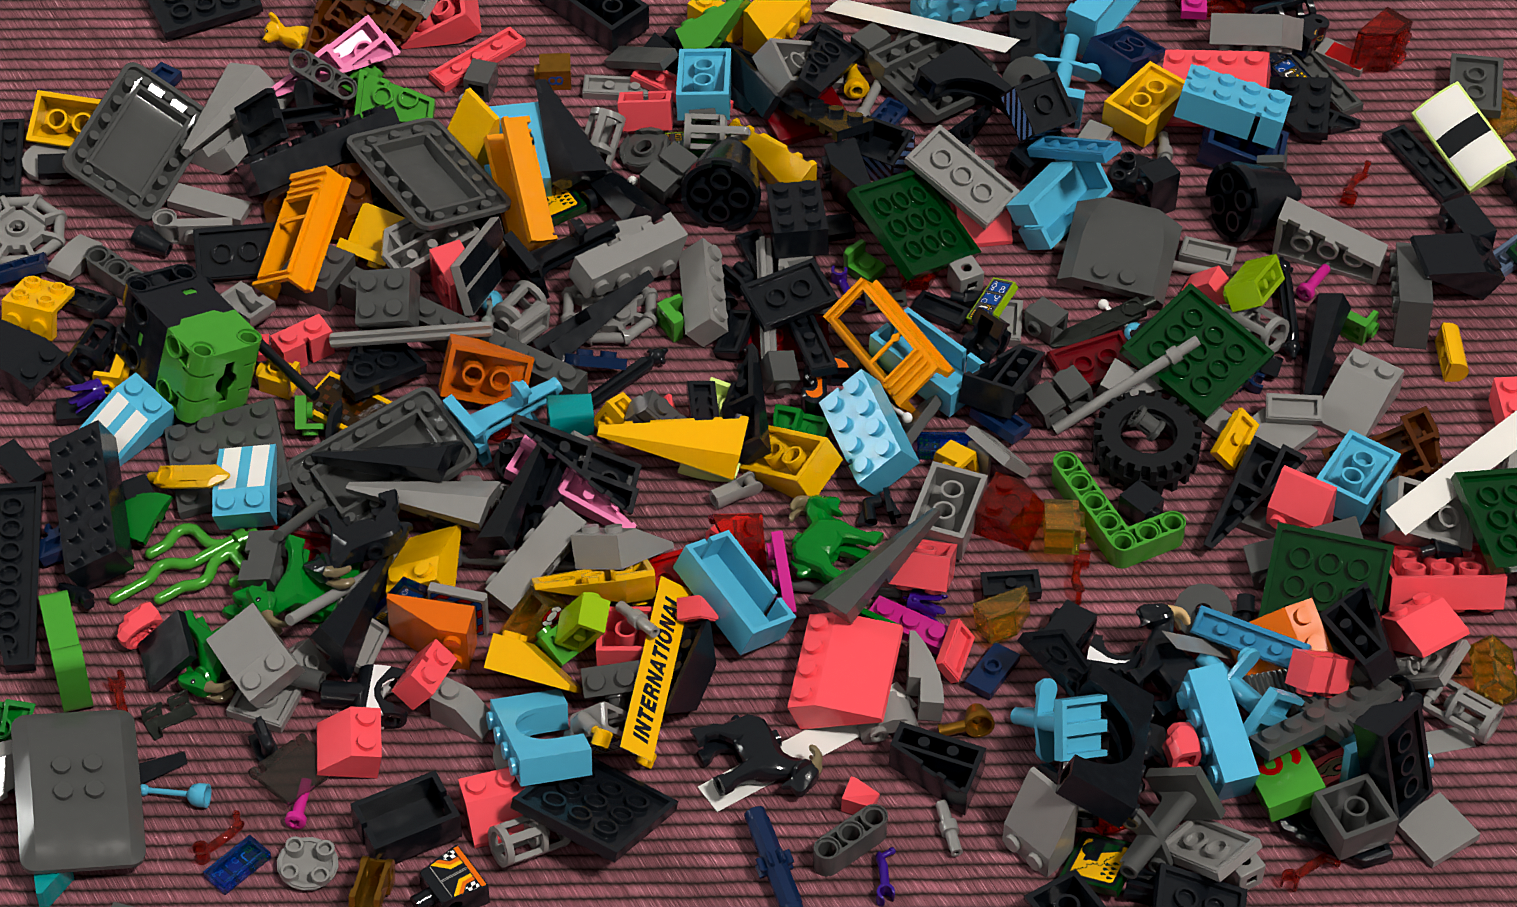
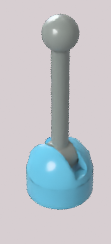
M493 290L488 296L491 299H486L481 305L483 311L486 312L481 322H492L491 314L493 307L497 303L503 302L499 292Z

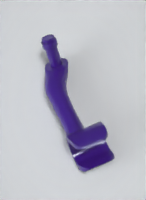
M833 265L831 267V281L836 285H840L843 294L850 289L847 283V267H844V272L837 273ZM855 300L851 306L859 305L865 307V300Z
M894 847L889 848L883 853L878 851L875 856L880 876L876 903L880 907L885 905L883 895L889 896L892 901L895 900V889L890 884L889 869L885 859L896 853Z

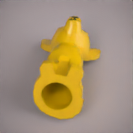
M270 12L268 15L271 21L264 29L265 36L263 41L266 43L280 41L288 48L295 50L304 49L309 27H285L273 12Z

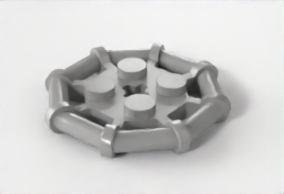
M40 194L26 197L0 196V264L46 252V255L49 256L55 250L62 249L66 244L64 231L67 215L65 211L58 210ZM23 207V210H16V208ZM40 209L45 214H41L40 212H38V210ZM54 224V233L46 231V226ZM15 228H16V229H22V228H23V230H21V231H13V229H15ZM42 242H47L36 252L33 251V249Z
M575 284L571 287H565L561 293L563 297L561 323L577 314L574 313V304L582 306V310L615 290L600 296L596 295L585 298L580 294L581 292ZM648 286L644 288L640 295L634 297L586 341V344L592 346L594 343H623L626 346L630 345L631 340L648 328L655 327L658 322L656 317L658 292L656 289ZM645 305V313H638L637 307ZM630 322H631V325L634 324V323H636L634 326H632V327L629 328L628 330L626 329V325L629 324Z

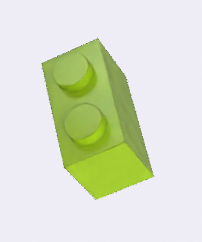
M583 592L560 612L554 644L580 653L605 633L611 601L601 598L599 594L594 592Z

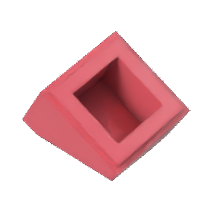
M694 595L677 598V620L686 623L707 619L709 622L718 620V614L702 596Z
M851 776L842 796L841 811L854 815L865 806L877 804L880 794L859 779Z

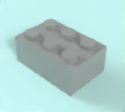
M1212 13L1209 44L1219 46V51H1267L1280 55H1292V50L1302 51L1304 19L1279 14Z
M933 461L908 525L931 508H937L941 516L923 539L958 544L956 559L962 560L986 499L988 475Z

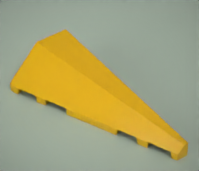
M738 118L733 119L729 126H743ZM751 125L746 126L751 131L750 138L740 142L747 145L753 151L758 161V170L768 184L817 180V163L814 160L807 162L803 159L801 153H791L788 151L787 145L765 133H755V129Z
M740 416L737 419L714 417L713 420H695L694 418L650 420L649 423L624 421L623 424L605 425V422H600L597 436L734 480L749 417Z

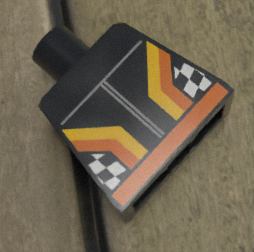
M458 844L421 870L419 877L422 891L410 897L413 907H481L490 903L489 885Z

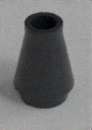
M138 225L130 240V243L135 246L136 250L158 254L163 257H168L173 247L172 242L166 240L148 225Z

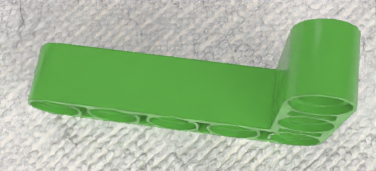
M1062 451L1054 456L1051 476L1053 485L1112 566L1120 569L1128 568L1182 545L1186 527V519L1183 514L1177 511H1168L1128 527L1074 453Z
M68 590L40 595L38 598L63 711L66 713L92 707L94 705Z

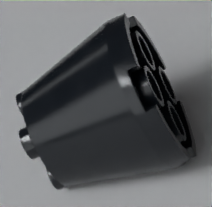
M727 137L726 139L716 141L707 148L685 173L681 184V203L687 214L702 226L708 228L711 225L728 228L729 231L745 226L755 217L761 202V187L757 167L758 161L753 151L747 145L740 142L736 137Z
M1239 161L1226 162L1217 165L1212 170L1207 181L1205 196H1210L1212 212L1208 217L1216 233L1225 241H1247L1276 227L1286 198L1289 197L1299 201L1302 197V191L1300 186L1295 184L1292 176L1284 168H1274Z

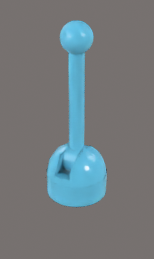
M207 783L193 784L188 791L150 788L146 784H141L142 796H146L149 793L187 797L191 805L200 808H208L211 801V785Z

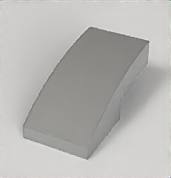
M79 234L55 255L48 265L47 272L70 281L85 272L86 250L94 245H103V243Z

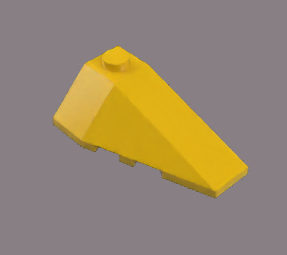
M648 559L623 570L583 569L532 578L535 590L574 596H579L583 592H594L603 599L615 602H632L633 606L648 604L649 599L656 598L655 570Z

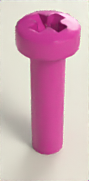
M1322 264L1307 283H1300L1296 288L1297 296L1303 301H1310L1315 296L1316 287L1331 271L1330 267L1327 264Z
M308 779L300 781L293 809L285 817L286 825L292 829H302L307 822L304 812L312 782Z

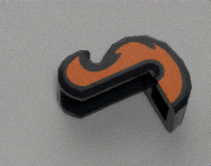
M834 356L838 364V374L816 378L810 377L805 366L803 370V387L801 389V409L804 413L817 416L824 415L819 402L827 396V384L843 386L842 384L854 375V368L851 362L842 357Z

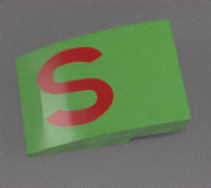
M1303 745L1270 761L1253 752L1260 773L1253 789L1261 806H1264L1271 822L1311 808L1314 792L1326 788Z

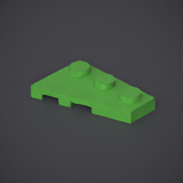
M359 70L354 115L360 114L363 117V111L384 104L385 109L394 106L400 123L421 118H434L436 106L434 98L407 87L403 88L393 84L389 80L371 75L365 70Z

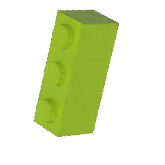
M1277 254L1246 261L1224 286V299L1230 305L1232 313L1263 306L1284 281L1285 277Z

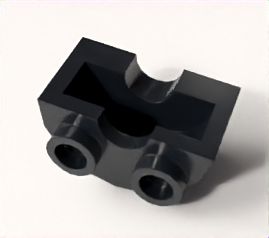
M979 307L972 315L973 331H968L964 335L961 345L967 349L966 360L967 355L972 353L983 362L990 364L997 353L999 355L1004 353L1012 333L1007 330V327L1010 326L1009 323L984 307Z

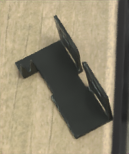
M905 287L886 289L895 300H903V303H899L901 307L908 306ZM901 289V292L892 293V290ZM865 292L860 295L861 300H865L866 311L879 310L877 306L870 307L869 304L874 302Z
M187 689L167 698L171 712L165 715L162 714V702L141 710L143 724L154 741L163 737V729L197 715V712L189 702ZM185 702V704H183V705H181V706H179V707H177V708H174L175 706H177V705H179V704ZM158 715V717H155V718H153V719L147 721V719H149V718H151V717H153V716Z

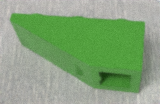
M726 0V3L719 7L712 6L703 12L704 15L696 19L690 18L683 21L681 27L675 30L683 48H719L743 16V11L749 6L751 1Z

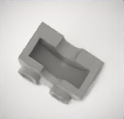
M242 281L220 294L253 328L270 317L271 313L276 310L275 301L265 295L258 297L253 288Z
M890 691L882 723L856 725L863 744L884 741L889 733L896 732L900 721L919 727L909 698L907 696L905 698L899 697L896 691Z

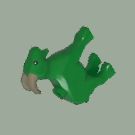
M823 495L796 496L789 505L791 510L789 521L793 523L798 516L805 515L810 526L803 533L798 532L792 541L790 566L795 572L796 577L818 579L826 585L846 571H840L833 566L839 556L858 562L868 555L870 550L862 549L857 545L865 547L872 545L875 547L878 543L882 542L884 533L878 531L866 532L832 517H842L843 515L839 509L841 500L838 497Z
M291 534L285 538V548L288 552L287 569L274 591H267L265 581L261 586L251 585L246 590L249 605L252 603L256 605L278 635L282 634L283 630L281 628L287 627L288 624L286 621L278 620L277 616L289 610L295 611L334 589L327 584L318 582L306 573L304 564L308 562L310 550L303 549L305 539ZM364 562L351 564L352 570L340 578L346 579L360 574ZM338 600L306 617V619L313 623L323 622L332 612Z
M249 586L232 593V599L235 603L223 608L222 614L224 617L233 619L249 606L246 596V590ZM191 609L185 611L191 636L197 646L200 666L195 670L187 666V671L179 675L178 684L181 688L187 689L197 697L218 703L225 702L234 694L233 690L229 689L233 684V680L230 679L220 683L221 676L226 669L206 641L207 638L221 627L211 631L203 616L196 619Z

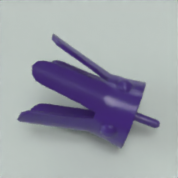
M99 378L83 384L65 386L66 390H71L72 392L83 391L71 397L68 403H77V406L80 407L76 410L77 414L94 401L105 399L106 393L104 388L109 387V384L103 386Z
M913 589L909 597L903 596V599L907 600L906 608L933 620H936L933 617H936L937 614L943 615L946 613L943 607L929 601L947 599L948 595H932L923 593L922 590Z

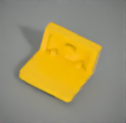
M364 203L360 208L348 240L340 237L336 247L354 253L356 262L359 258L368 261L366 266L372 269H390L381 258L383 231L387 227L405 219V217L369 203Z
M37 276L24 277L2 299V319L45 337L49 341H53L57 337V312L75 295V289L66 286L64 283L43 280Z

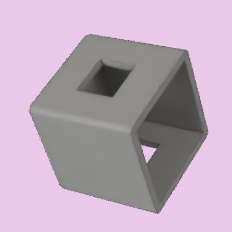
M972 255L958 259L948 265L947 283L953 291L964 293L967 285L973 282L976 283V286L968 288V290H983L984 271Z
M1257 853L1244 862L1246 865L1239 866L1225 880L1229 884L1248 890L1261 884L1266 865ZM1256 876L1254 880L1247 883L1248 879Z

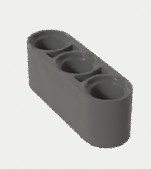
M296 49L290 54L288 69L295 77L300 80H309L313 83L316 90L342 105L350 104L355 99L358 89L356 82L351 77L305 49ZM297 57H302L306 60L307 66L297 68L294 66L293 60ZM319 71H324L329 75L330 79L327 82H319L315 74ZM342 85H347L351 88L352 94L342 96L338 92V88Z
M94 245L86 250L85 258L89 277L121 300L126 280L131 276L144 273L103 245Z
M877 804L865 806L820 837L813 847V869L815 872L825 877L835 875L883 842L887 836L888 812L886 809Z

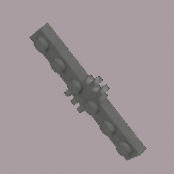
M1386 679L1376 687L1368 680L1328 700L1324 698L1317 699L1314 696L1303 697L1305 702L1302 706L1294 704L1298 714L1249 736L1248 740L1251 749L1270 761L1322 735L1328 736L1335 742H1340L1344 738L1352 736L1353 733L1355 734L1353 723L1359 716L1363 715L1373 705L1391 703L1400 699L1402 688L1389 679Z

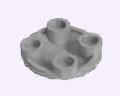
M293 836L289 838L277 858V871L281 879L290 887L302 891L316 890L326 886L335 877L339 868L334 844L329 840H321L314 837L300 838Z

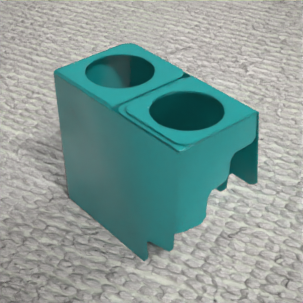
M591 393L546 396L548 426L569 434L574 430L584 436L594 434V411Z

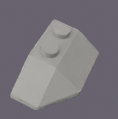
M405 218L384 229L381 258L390 269L410 267L421 277L431 272L429 249L459 239L464 248H466L480 230L472 220L435 230H423Z

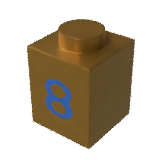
M570 53L539 54V64H534L535 80L546 79L553 90H571Z

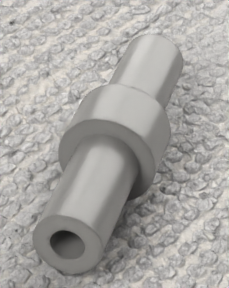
M1161 131L1158 134L1159 147L1157 148V159L1166 156L1171 161L1173 159V149L1169 145V134L1166 131Z
M619 601L616 604V611L626 617L628 624L637 630H643L652 638L659 635L660 629L650 622L648 616L640 609H633L624 601Z
M940 800L935 804L941 821L939 823L942 837L947 840L951 856L957 857L963 853L958 838L959 827L956 819L951 816L947 801Z

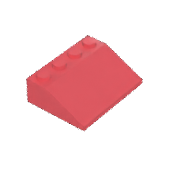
M438 0L428 18L421 21L411 37L400 44V47L402 49L459 44L482 33L478 0Z
M1165 49L1163 68L1186 80L1191 64L1269 88L1271 76L1270 52ZM1174 114L1170 118L1168 123L1165 125L1178 127H1204L1202 125L1174 117ZM1255 116L1254 119L1259 121L1260 117Z
M1385 543L1394 545L1383 600L1388 609L1413 600L1412 597L1416 594L1429 592L1431 595L1443 597L1455 613H1462L1465 610H1478L1485 613L1493 612L1494 610H1504L1508 577L1505 573L1491 574L1478 543H1472L1471 551H1462L1463 557L1436 559L1434 556L1422 559L1418 552L1419 547Z
M832 612L809 615L787 706L800 730L882 723L884 721L904 630L902 625L857 616L854 622L850 624Z

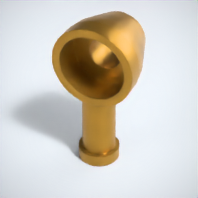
M975 703L967 708L964 720L944 725L937 724L938 732L946 736L967 732L968 735L978 738L990 734L995 727V722L992 714L982 704Z

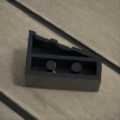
M1019 344L998 355L995 362L981 364L978 371L964 373L959 403L992 413L1000 418L1011 420L1027 399L1026 393L1039 383L1045 352Z
M1367 581L1319 614L1332 640L1350 659L1355 660V665L1375 687L1400 670L1378 602Z
M900 721L890 743L889 766L940 800H946L949 806L966 815L985 769L986 748Z

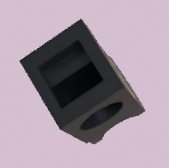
M1311 14L1305 17L1302 51H1292L1303 58L1311 55L1314 44H1320L1324 40L1330 24L1329 20L1320 14Z

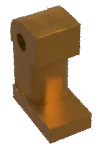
M362 856L354 886L351 888L348 896L349 907H382L385 895L391 894L395 882L394 859L375 860L370 858V856Z

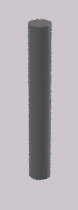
M319 497L274 532L275 539L278 541L285 539L289 534L316 515L318 510L325 508L327 505L326 500Z

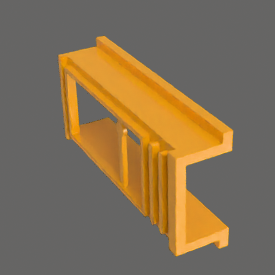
M504 116L500 120L503 133L486 135L484 143L492 178L498 187L511 199L510 209L501 213L505 234L512 231L526 249L531 251L556 241L558 237L553 235L555 231L535 145H532L531 129H528V124L531 122L530 116L511 118Z
M327 165L290 175L289 180L292 182L289 185L287 197L284 199L259 270L258 280L252 283V286L272 300H277L281 283L289 281L304 293H310L314 290L351 182L350 178L342 177ZM290 259L287 269L281 270L282 267L286 264V262Z
M861 277L823 315L831 324V328L868 372L881 382L884 391L903 412L912 414L916 410L909 400L936 372L948 378L955 371L878 280L871 283ZM864 291L898 330L873 358L844 323L838 319ZM902 335L913 350L887 376L876 361L894 342H898Z

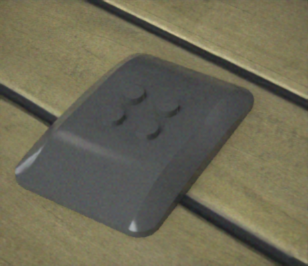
M135 62L127 63L64 155L62 165L70 175L135 218L145 222L151 221L153 214L161 209L195 155L194 152L186 158L180 150L184 146L204 107L144 66Z
M421 118L356 133L347 138L346 146L368 177L386 198L420 229L435 230L503 213L510 209L511 199L498 187L489 174L437 119Z
M420 387L291 458L287 464L291 484L306 506L319 497L324 498L327 503L325 508L335 506L338 517L343 519V517L349 516L352 524L359 520L372 518L371 509L382 507V504L347 493L345 488L349 482L431 480L393 473L392 478L314 463L310 456L312 452L463 441L464 446L455 466L449 465L442 480L449 481L475 463L477 451L450 412L445 409L437 394L431 388ZM317 513L314 515V518L330 538L331 532L329 527L321 523Z
M125 710L31 714L16 718L11 726L19 862L21 868L30 874L125 869L141 865L146 856L136 730L133 716Z

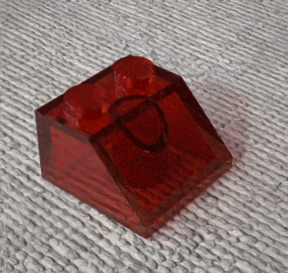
M1386 7L1358 31L1349 64L1352 67L1351 71L1353 72V68H1363L1362 72H1389L1394 66L1401 65L1407 55L1405 52L1406 45L1412 37L1410 31L1413 21Z
M996 472L976 511L974 534L1028 552L1048 511V507L1023 480Z

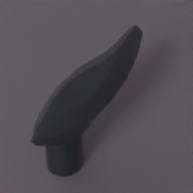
M342 399L335 402L326 400L323 403V410L328 412L325 439L336 434L340 428L343 415Z

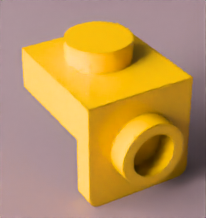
M116 353L110 373L94 371L92 379L99 378L103 386L109 384V387L104 389L106 394H110L115 387L133 375V370Z

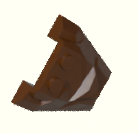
M318 0L304 49L315 54L367 15L371 17L383 34L386 33L397 47L411 37L424 16L403 3L396 10L388 4L384 5L374 0ZM353 71L348 72V73H345V74H346L347 76H350Z
M355 159L345 160L330 166L331 169L342 177L351 179L331 240H339L340 237L348 240L361 206L364 203L373 205L369 177ZM290 183L262 194L266 223L275 222L276 225L284 199L287 197Z
M1427 406L1400 416V426L1369 438L1401 454L1387 482L1399 475L1423 482L1443 466L1439 443V429ZM1341 442L1322 449L1326 462H1328ZM1382 491L1370 511L1379 522Z

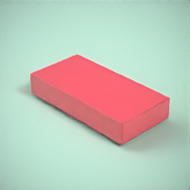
M960 619L950 621L936 659L938 670L950 684L959 682L975 636Z

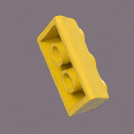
M753 0L743 11V49L755 54L770 38H793L798 29L804 23H807L812 16L811 0Z
M37 90L26 141L70 148L102 99Z

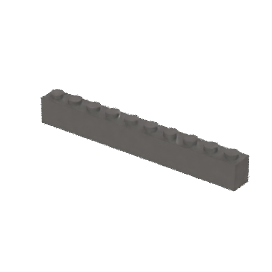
M356 266L340 283L342 306L355 312L357 271H364ZM420 296L419 326L476 322ZM494 330V334L490 337L477 338L534 357L529 388L555 377L563 387V391L559 395L588 393L587 372L496 330ZM448 340L422 341V343L446 354Z

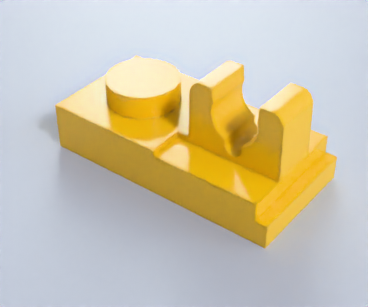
M1243 408L1234 410L1210 451V454L1227 470H1235L1259 427V424Z

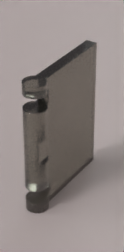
M303 733L296 736V742L294 740L289 741L259 762L258 768L254 766L248 770V774L253 780H257L288 807L295 803L302 795L309 793L331 777L317 775V746L309 741Z

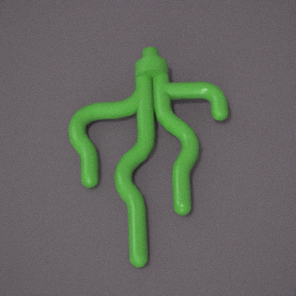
M183 523L175 526L162 541L145 551L147 559H154L165 553L183 535H193L207 549L189 558L173 557L157 561L143 577L112 593L109 596V602L115 605L153 584L160 573L165 570H189L209 561L202 576L196 579L183 580L156 594L154 602L157 605H162L184 592L203 589L213 581L218 567L223 562L231 559L240 570L242 560H246L241 553L245 552L249 531H257V529L253 527L245 531V529L240 528L226 538L213 539L196 524ZM239 574L229 580L231 588L235 589L241 586L237 581Z

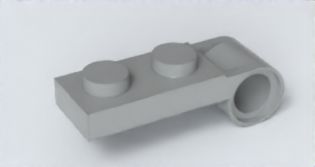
M167 208L157 210L152 216L154 230L166 240L180 245H194L193 229L233 226L232 217L177 219L176 213Z

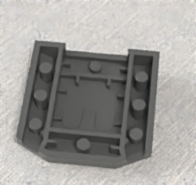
M914 32L868 53L866 61L872 75L923 123H936L983 101L974 97L953 95L941 97L930 102L913 87L919 67L961 42ZM963 43L997 73L998 70L995 64L974 45Z
M1110 197L1077 201L1056 285L1079 291L1083 290V286L1132 298L1138 296L1141 301L1154 296L1157 306L1153 307V309L1162 310L1182 226L1161 210Z

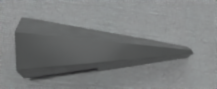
M931 508L808 598L809 602L825 612H832L852 624L883 582L890 583L941 516L940 511L937 508Z

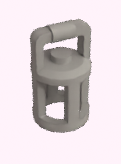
M592 107L584 132L589 137L588 139L592 145L600 152V156L607 158L605 163L611 167L626 118L609 109ZM597 120L596 125H595V128H594V131H593L592 138H591V140H590V137H591V134H592V130H593L595 121ZM616 126L615 131H614V134H613V138H612V141H611V144H610V146H609L610 139H611V136H612L614 127Z
M685 113L683 147L687 150L706 151L711 145L691 143V139L719 141L727 137H736L739 141H746L750 138L751 131L749 127L727 126V118L724 114ZM691 120L719 121L716 122V125L691 124Z
M526 280L518 281L514 285L512 292L503 302L497 303L492 309V323L496 322L504 331L496 328L494 330L509 336L511 324L542 302L547 304L546 297L540 288ZM528 291L537 299L533 304H530L523 297ZM516 303L525 310L522 314L513 307Z
M1219 305L1220 308L1249 332L1261 335L1260 341L1272 351H1278L1282 343L1286 341L1290 325L1286 319L1262 306L1232 313L1230 305ZM1261 314L1271 319L1268 324L1260 320ZM1279 325H1281L1280 330L1276 329ZM1270 336L1276 338L1273 344L1269 346Z
M1450 679L1446 687L1455 691V693L1447 697L1444 703L1446 708L1444 712L1431 705L1436 701L1443 687L1429 688L1424 695L1422 707L1424 711L1476 738L1477 741L1483 744L1490 740L1505 711L1503 706L1495 704L1471 691L1468 687L1462 686ZM1464 709H1469L1485 718L1483 722L1464 712Z
M524 816L491 826L488 830V843L491 853L501 867H508L565 847L571 840L557 833L560 841L549 845V829ZM524 824V830L509 835L506 830ZM497 836L500 837L502 843L498 844ZM527 844L532 848L530 851L515 856L514 849Z

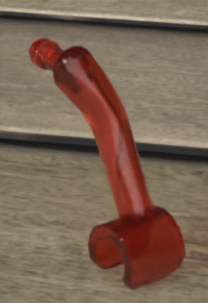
M1366 160L1363 172L1352 176L1347 188L1343 189V195L1339 203L1351 207L1355 205L1358 192L1353 190L1359 182L1369 177L1368 170L1371 166V161Z
M1075 549L1071 584L1074 591H1076L1074 603L1077 605L1082 604V592H1085L1084 585L1080 580V573L1082 567L1089 568L1091 554L1089 550Z
M117 670L118 680H112L110 677H107L108 686L114 692L117 709L128 712L123 690L126 688L125 674L123 670Z
M238 810L233 811L232 815L235 822L225 832L210 843L196 841L193 844V852L197 853L195 855L197 864H207L211 859L213 851L228 842L243 829L245 823L241 821Z
M1328 853L1320 854L1297 870H1284L1281 876L1280 887H1283L1285 881H1292L1294 883L1293 892H1296L1299 880L1324 865L1325 862L1335 865V867H1340L1341 861L1328 857Z

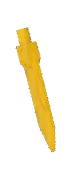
M217 464L160 466L158 472H149L147 474L149 482L160 489L212 488L230 477V473Z

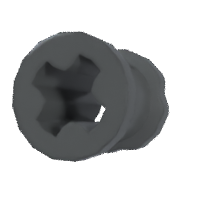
M1141 405L1128 421V425L1131 428L1135 426L1145 434L1149 442L1158 437L1166 424L1163 420H1157L1147 412V407Z

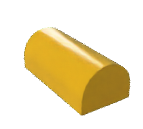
M1443 322L1435 338L1440 368L1444 382H1458L1466 378L1469 373L1461 334L1456 324Z

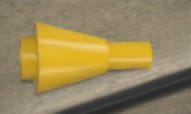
M857 63L848 71L844 85V93L851 99L865 97L870 89L869 83L858 70Z

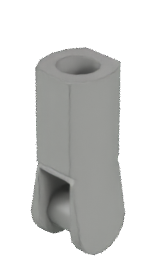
M749 471L737 479L711 490L709 496L712 504L718 510L740 499L757 495L763 489V485L760 481H756L755 474Z

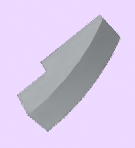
M910 630L906 660V695L918 696L917 720L941 721L944 694L940 672L925 642L916 631Z

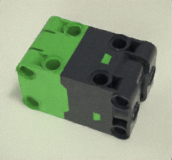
M176 264L129 277L126 280L122 304L126 308L124 322L116 327L113 342L114 353H117L131 370L139 374L174 408L177 418L183 422L195 423L203 417H210L213 414L241 407L247 403L262 335L191 265Z

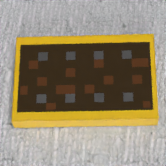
M332 371L315 387L320 392L319 398L315 401L308 398V402H313L314 415L312 420L323 423L325 426L328 412L323 410V403L326 400L335 402L342 399L343 415L338 432L392 402L378 394H373L355 402L340 387L341 376Z

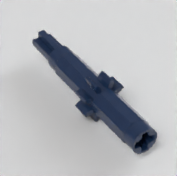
M763 806L750 808L744 813V818L759 858L755 859L757 862L755 867L759 878L767 876L779 907H804L790 871L794 869V859L790 849L782 851L765 808Z

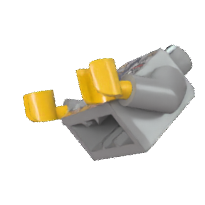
M605 701L572 714L570 717V730H566L563 737L584 733L594 754L624 749L620 747L628 712ZM654 753L653 762L638 755L635 762L651 769L657 755Z

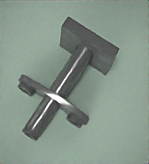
M1201 766L1149 768L1145 778L1160 804L1150 818L1139 808L1136 816L1132 820L1127 819L1123 824L1126 828L1133 830L1137 834V837L1119 861L1121 863L1120 872L1123 876L1135 879L1147 862L1148 868L1155 873L1156 868L1161 862L1173 866L1174 861L1165 840L1181 821L1221 820L1226 810Z

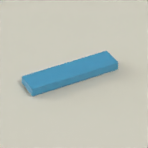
M1043 135L1027 148L1030 157L1107 163L1123 150L1121 143L1118 141Z
M1203 605L1200 606L1190 630L1192 635L1241 652L1245 647L1256 648L1260 652V660L1287 670L1293 648L1312 649V646Z

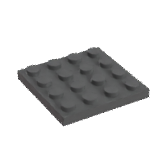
M273 398L219 412L210 417H203L195 423L183 422L164 429L170 465L217 464L219 449L276 444L277 493L292 489L277 408ZM213 487L204 489H174L181 520L212 512Z

